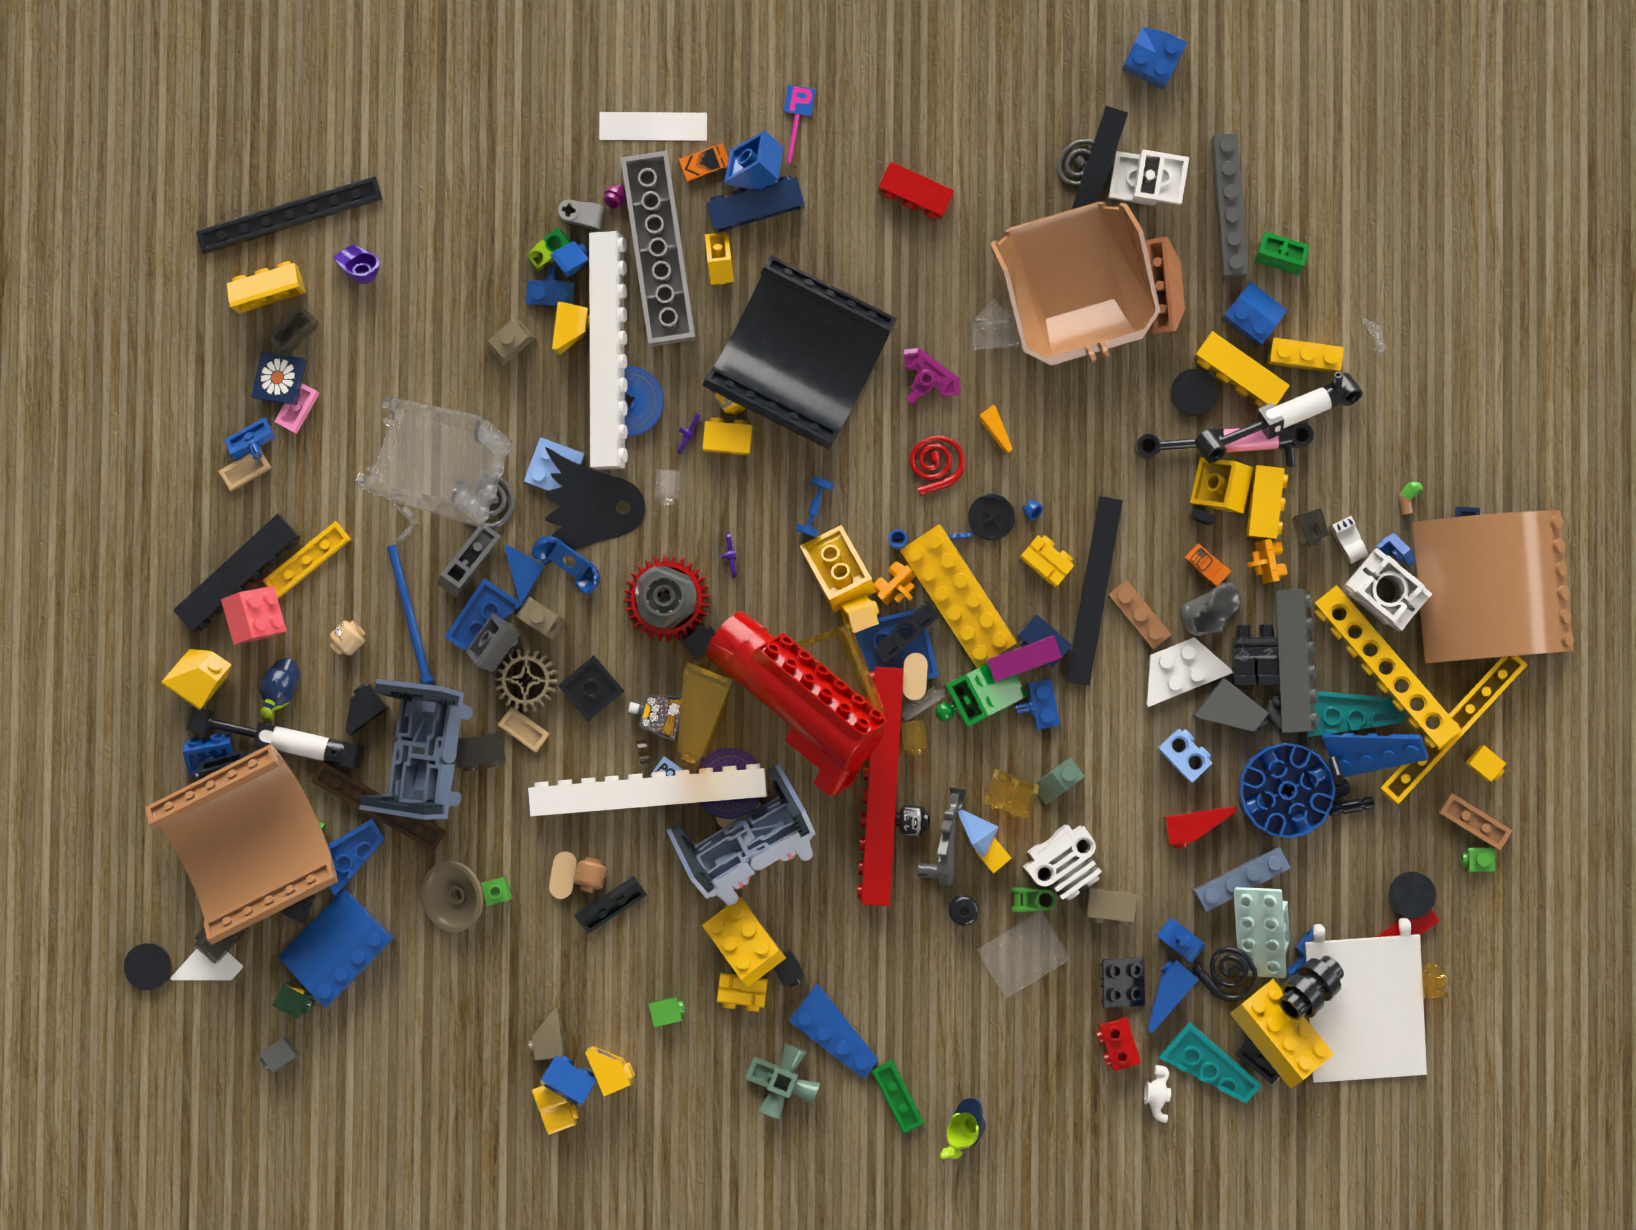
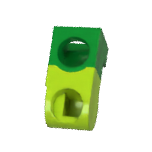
M556 227L537 243L526 257L540 271L553 261L550 256L553 252L571 243V241L561 229Z

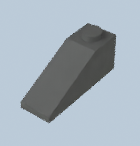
M481 523L440 574L437 584L457 598L501 536L484 523Z

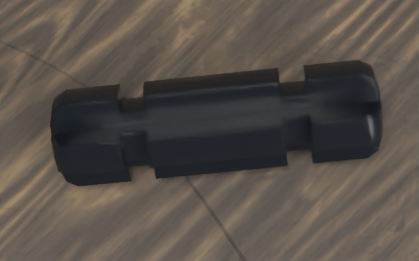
M1365 797L1362 800L1354 799L1340 802V804L1333 803L1329 815L1333 817L1339 816L1340 813L1361 812L1362 809L1372 810L1375 808V802L1373 797Z

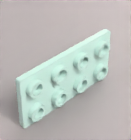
M1236 887L1234 889L1237 948L1246 953L1254 962L1258 977L1285 978L1287 975L1286 952L1290 945L1288 901L1282 900L1281 889ZM1238 955V957L1246 963V966L1248 968V976H1252V970L1249 964L1245 961L1243 957ZM1238 964V966H1239L1240 969H1241V972L1239 973V975H1240V976H1243V970H1242L1241 966Z

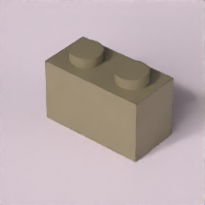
M1088 887L1085 916L1091 917L1090 922L1104 923L1105 919L1114 920V925L1128 926V922L1134 923L1138 894Z

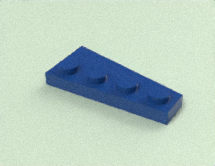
M1324 733L1322 736L1329 757L1335 756L1338 758L1343 777L1427 760L1429 757L1422 735L1391 734L1390 736H1378V734H1368L1367 736L1354 735V733H1344V735Z
M816 983L788 1021L864 1079L876 1064L878 1058L822 990L820 985Z

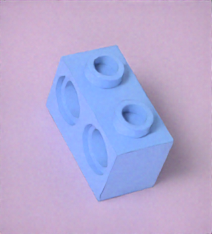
M1177 729L1157 749L1189 783H1192L1212 764L1209 760L1211 755L1202 746L1198 748L1193 743L1195 738L1186 729L1184 731ZM1175 739H1181L1184 743V749L1179 753L1175 752L1172 748V743ZM1192 756H1197L1200 759L1198 769L1193 770L1188 764Z

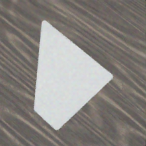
M206 938L170 979L232 980L243 968V965L220 944L215 943L211 945Z

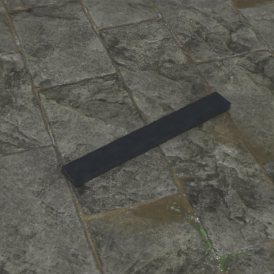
M373 176L196 231L202 253L207 254L383 200L377 177Z
M1099 496L1066 682L1090 686L1123 500Z

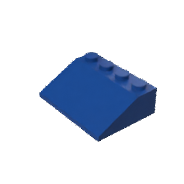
M344 888L278 957L301 984L326 1008L394 940L395 936Z

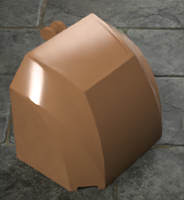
M1096 202L1011 227L1005 231L1004 238L999 242L993 241L990 244L1007 307L1023 352L1051 366L1088 355L1091 364L1096 363L1097 359L1095 353L1099 351L1102 352L1105 360L1109 359V348L1143 339L1161 311L1144 233L1130 208L1125 203H1120L1118 207L1105 206V202Z

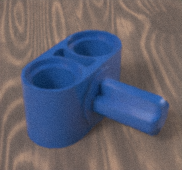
M1172 917L1167 920L1156 935L1190 963L1195 960L1206 946L1204 942Z

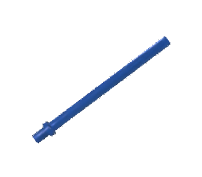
M391 545L387 549L422 678L419 679L420 684L433 685L434 677L430 675L397 546Z

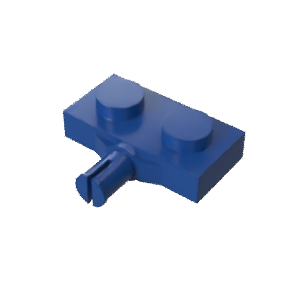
M547 265V279L541 281L527 280L526 304L557 306L558 302H564L574 305L575 283L556 280L557 265H552V274L551 265Z
M264 417L224 441L234 460L251 452L253 459L258 460V456L262 457L259 447L276 438L269 421Z
M1052 679L1027 683L1029 692L1028 703L1015 704V709L1024 707V709L1015 710L1016 714L1030 712L1034 718L1036 730L1059 726L1060 721Z

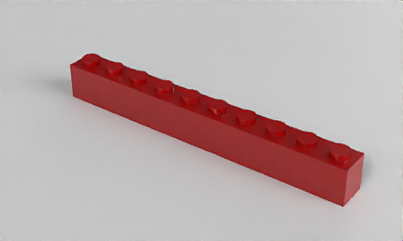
M875 667V671H870L869 685L874 686L873 695L868 696V703L883 713L886 723L883 727L884 733L879 744L869 756V766H864V780H868V790H863L862 804H867L866 813L861 815V827L865 828V837H860L859 850L864 851V861H859L858 875H863L862 885L857 884V899H861V905L890 906L904 668Z

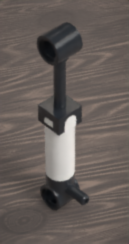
M1335 372L1331 384L1276 407L1273 403L1258 409L1257 422L1222 437L1217 435L1214 430H1206L1197 436L1195 445L1208 463H1214L1224 457L1227 452L1225 445L1261 430L1268 440L1283 434L1284 428L1341 404L1344 406L1353 405L1362 397L1363 392L1349 373Z
M191 707L186 730L209 735L211 728L255 738L254 746L263 748L272 744L277 751L359 769L364 748L362 745L263 722H258L257 729L216 720L213 717L214 711L199 710L196 707Z

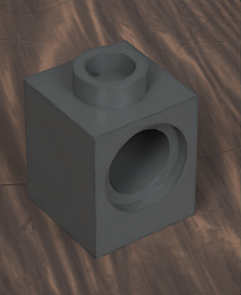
M287 1035L259 1053L262 1057L260 1059L261 1064L267 1071L271 1070L272 1073L300 1055Z

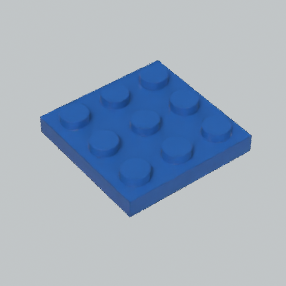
M917 609L877 618L879 624L856 632L870 693L874 691V686L869 685L870 671H875V667L904 668L906 657L912 653H920L926 658L928 663L927 679L939 677L928 628L887 663H884L873 651V646L877 648V644L887 635H892L890 633L892 629L907 616L911 619L910 615ZM903 625L899 629V635L903 639H909L913 634L912 628L908 625Z

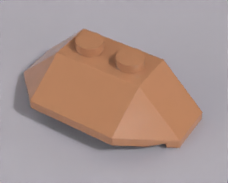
M1168 237L1145 240L1161 310L1149 329L1152 334L1173 332L1177 330L1185 310L1181 262Z

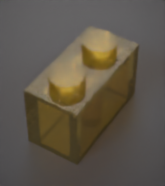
M995 769L985 792L983 802L993 809H1003L1015 817L1028 819L1038 794L1039 785Z

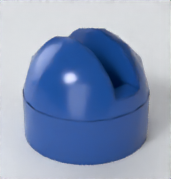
M1027 500L1028 504L1026 506L1023 505L1022 511L1029 520H1036L1041 515L1043 506L1035 500Z
M900 529L893 530L889 534V545L897 550L904 548L907 544V534ZM892 540H897V541H903V540H904V543H896V542H892Z

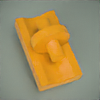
M1271 539L1254 543L1256 552H1252L1253 562L1247 563L1248 568L1255 567L1256 575H1261L1262 584L1280 581L1279 578L1288 574L1286 565L1284 563L1276 565L1275 555H1280L1283 552L1282 543L1272 541Z
M896 561L888 570L894 578L887 583L881 577L873 584L878 593L877 596L886 606L894 599L898 603L904 597L909 601L913 599L909 592L915 587L911 581L916 577V574L908 565L904 566Z

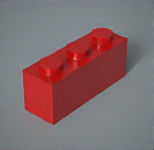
M891 161L878 187V191L882 192V197L894 201V198L903 202L902 205L913 211L916 208L924 211L923 215L932 220L937 218L943 219L955 191Z

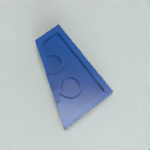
M483 578L444 637L465 650L473 642L492 613L504 620L523 604Z

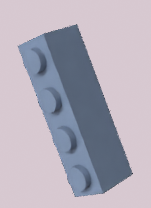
M1275 846L1194 888L1193 892L1202 910L1207 912L1233 899L1236 887L1254 888L1291 867L1281 848Z

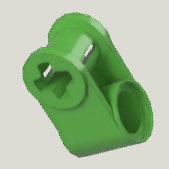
M1032 887L1011 888L1013 892L1011 912L1051 910L1056 904V896L1050 889ZM1043 893H1049L1052 896V902L1048 906H1042L1039 903V896ZM1021 894H1023V905H1021Z

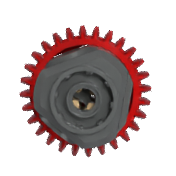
M663 555L662 562H659L655 556L654 564L651 565L646 560L645 569L638 565L637 568L640 573L638 575L631 573L635 579L634 582H626L631 586V590H624V593L630 595V597L624 599L623 602L630 603V607L624 610L625 612L633 613L628 620L636 619L637 622L633 627L638 628L642 626V635L648 630L650 632L649 639H652L657 634L659 642H661L663 636H666L667 641L671 642V636L675 635V638L679 641L680 633L688 637L687 630L689 628L695 632L694 624H703L699 619L700 615L707 617V614L702 610L703 608L710 607L709 604L704 603V599L710 598V595L704 594L703 591L709 589V586L701 585L705 577L697 578L700 572L699 569L691 571L693 563L688 564L687 567L684 566V558L679 563H676V556H672L671 562H669L666 555Z

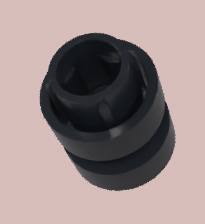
M1323 956L1320 960L1316 958L1309 959L1299 969V975H1293L1282 985L1283 996L1279 998L1281 1009L1294 1020H1300L1303 1016L1308 1018L1314 1017L1324 1007V1001H1330L1341 990L1340 980L1344 977L1342 967L1329 956Z

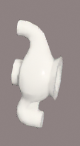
M1155 1065L1154 1074L1157 1075V1078L1151 1083L1146 1082L1144 1104L1149 1103L1153 1116L1158 1121L1167 1123L1168 1115L1163 1114L1161 1109L1165 1102H1170L1171 1088L1166 1086L1169 1071L1164 1066Z

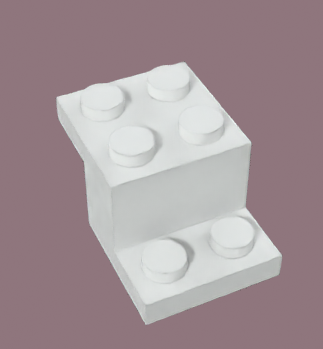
M1143 149L1140 155L1116 151L1108 199L1155 206L1157 201L1181 205L1189 157Z

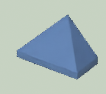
M962 809L959 810L958 814L972 846L981 857L985 856L999 827Z

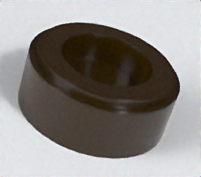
M646 740L636 741L640 763H649L650 757Z

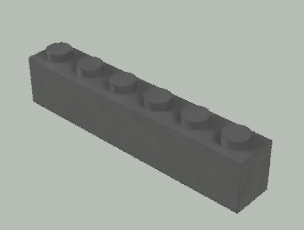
M1238 133L1213 135L1211 139L1221 279L1245 278L1248 274Z
M1306 589L1276 591L1282 733L1316 732V727L1319 726V715L1317 712L1315 713L1318 692L1317 689H1314L1317 668L1316 665H1313L1316 645L1312 641L1315 621L1314 618H1311L1314 598L1310 594V590Z

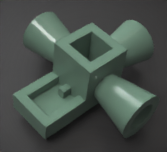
M785 1043L781 1066L756 1056L753 1057L745 1079L767 1087V1090L770 1091L759 1109L760 1112L781 1119L784 1097L789 1098L791 1093L808 1104H813L820 1083L797 1079L798 1073L794 1072L805 1056L806 1051Z

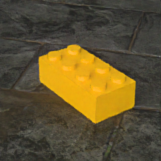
M1272 979L1234 1009L1230 1015L1289 1088L1292 1089L1333 1056L1334 1053L1304 1016L1300 1020H1294L1284 1013L1279 1005V998L1283 996L1282 990Z

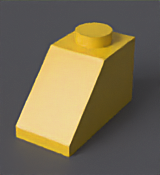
M728 232L705 234L711 285L734 282Z

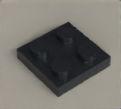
M595 655L558 685L588 722L625 692Z

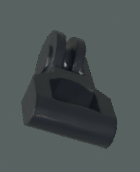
M1335 756L1329 758V765L1336 788L1334 797H1343L1350 792L1348 781L1343 778L1338 758Z

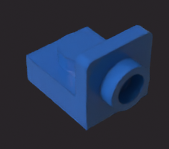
M1394 532L1388 537L1383 538L1375 547L1386 556L1393 555L1398 562L1403 561L1408 567L1416 562L1411 549Z

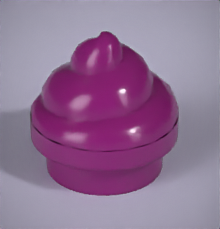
M614 185L605 190L603 200L609 207L619 209L620 206H624L626 203V191L623 185Z

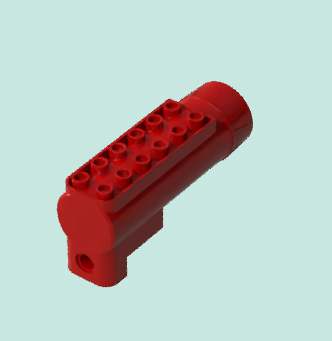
M743 611L732 615L722 624L710 640L706 649V656L727 676L737 681L791 726L785 741L820 770L813 784L828 795H837L852 785L864 761L879 744L884 733L883 727L886 723L883 713L868 703L863 696L857 694L843 680L835 676L826 666L818 662L808 651H805L796 644L791 637L784 633L774 637L764 626Z

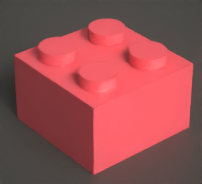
M274 586L238 592L221 599L234 645L267 639L287 631Z

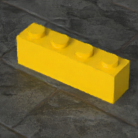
M1213 331L1194 356L1197 359L1196 363L1205 370L1210 368L1216 372L1215 376L1220 381L1226 384L1230 382L1236 386V392L1244 397L1249 395L1256 400L1254 404L1259 408L1271 403L1276 406L1290 386Z

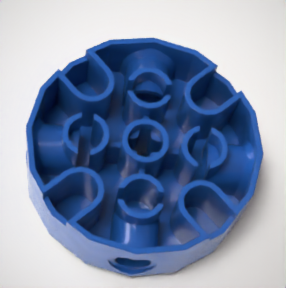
M1280 743L1264 747L1248 759L1239 774L1237 795L1241 811L1254 827L1268 835L1294 838L1309 834L1324 823L1332 808L1336 788L1332 772L1319 754L1302 745ZM1283 785L1290 786L1289 796L1281 794Z

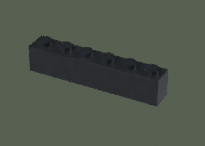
M276 514L173 611L191 631L197 632L200 630L202 632L211 624L210 619L215 614L219 616L224 612L221 599L246 591L245 587L250 582H257L263 576L262 571L268 565L272 567L281 559L279 555L283 551H290L297 545L298 541L296 539L300 535L280 514Z

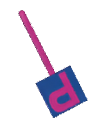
M788 85L783 112L795 114L787 157L788 164L792 161L799 115L811 117L816 89Z

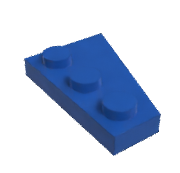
M374 818L328 845L338 879L337 883L329 886L335 896L385 840Z

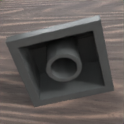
M492 613L466 652L475 665L494 672L496 668L502 666L501 661L506 659L505 655L509 649L514 648L518 643L520 632L516 627Z

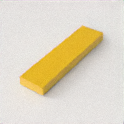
M335 521L262 581L267 587L274 586L277 599H279L352 539L339 523Z

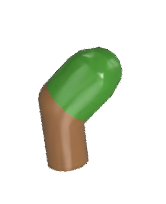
M1409 482L1400 492L1399 501L1402 515L1413 513L1412 500L1417 494L1422 493L1423 487L1421 483Z

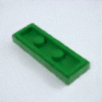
M891 1059L872 1069L871 1071L903 1134L925 1124L893 1060Z

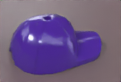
M350 245L334 256L335 262L343 269L346 276L354 282L368 284L374 281L378 275L379 259L373 253L360 247Z

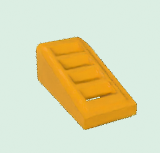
M992 405L980 414L979 421L1003 452L1008 455L1012 451V446L995 405Z

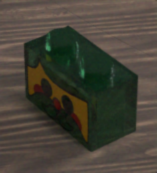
M289 981L282 984L272 1006L295 1018H300L307 1015V1013H311L316 1000L313 999L314 996L306 988Z

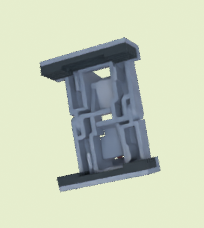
M377 679L374 693L401 700L395 737H398V740L395 742L393 749L388 795H360L359 809L423 820L447 819L449 807L457 806L461 802V794L451 791L455 764H452V762L455 760L457 753L460 719L469 720L473 714L472 708L463 704V692L442 686Z
M780 764L767 769L778 797L746 814V818L735 820L698 844L691 840L679 823H676L667 830L690 880L706 899L717 895L727 905H733L738 901V895L734 889L744 888L749 883L750 876L755 874V870H762L778 859L789 861L797 853L803 861L812 858L813 851L810 839L816 833Z

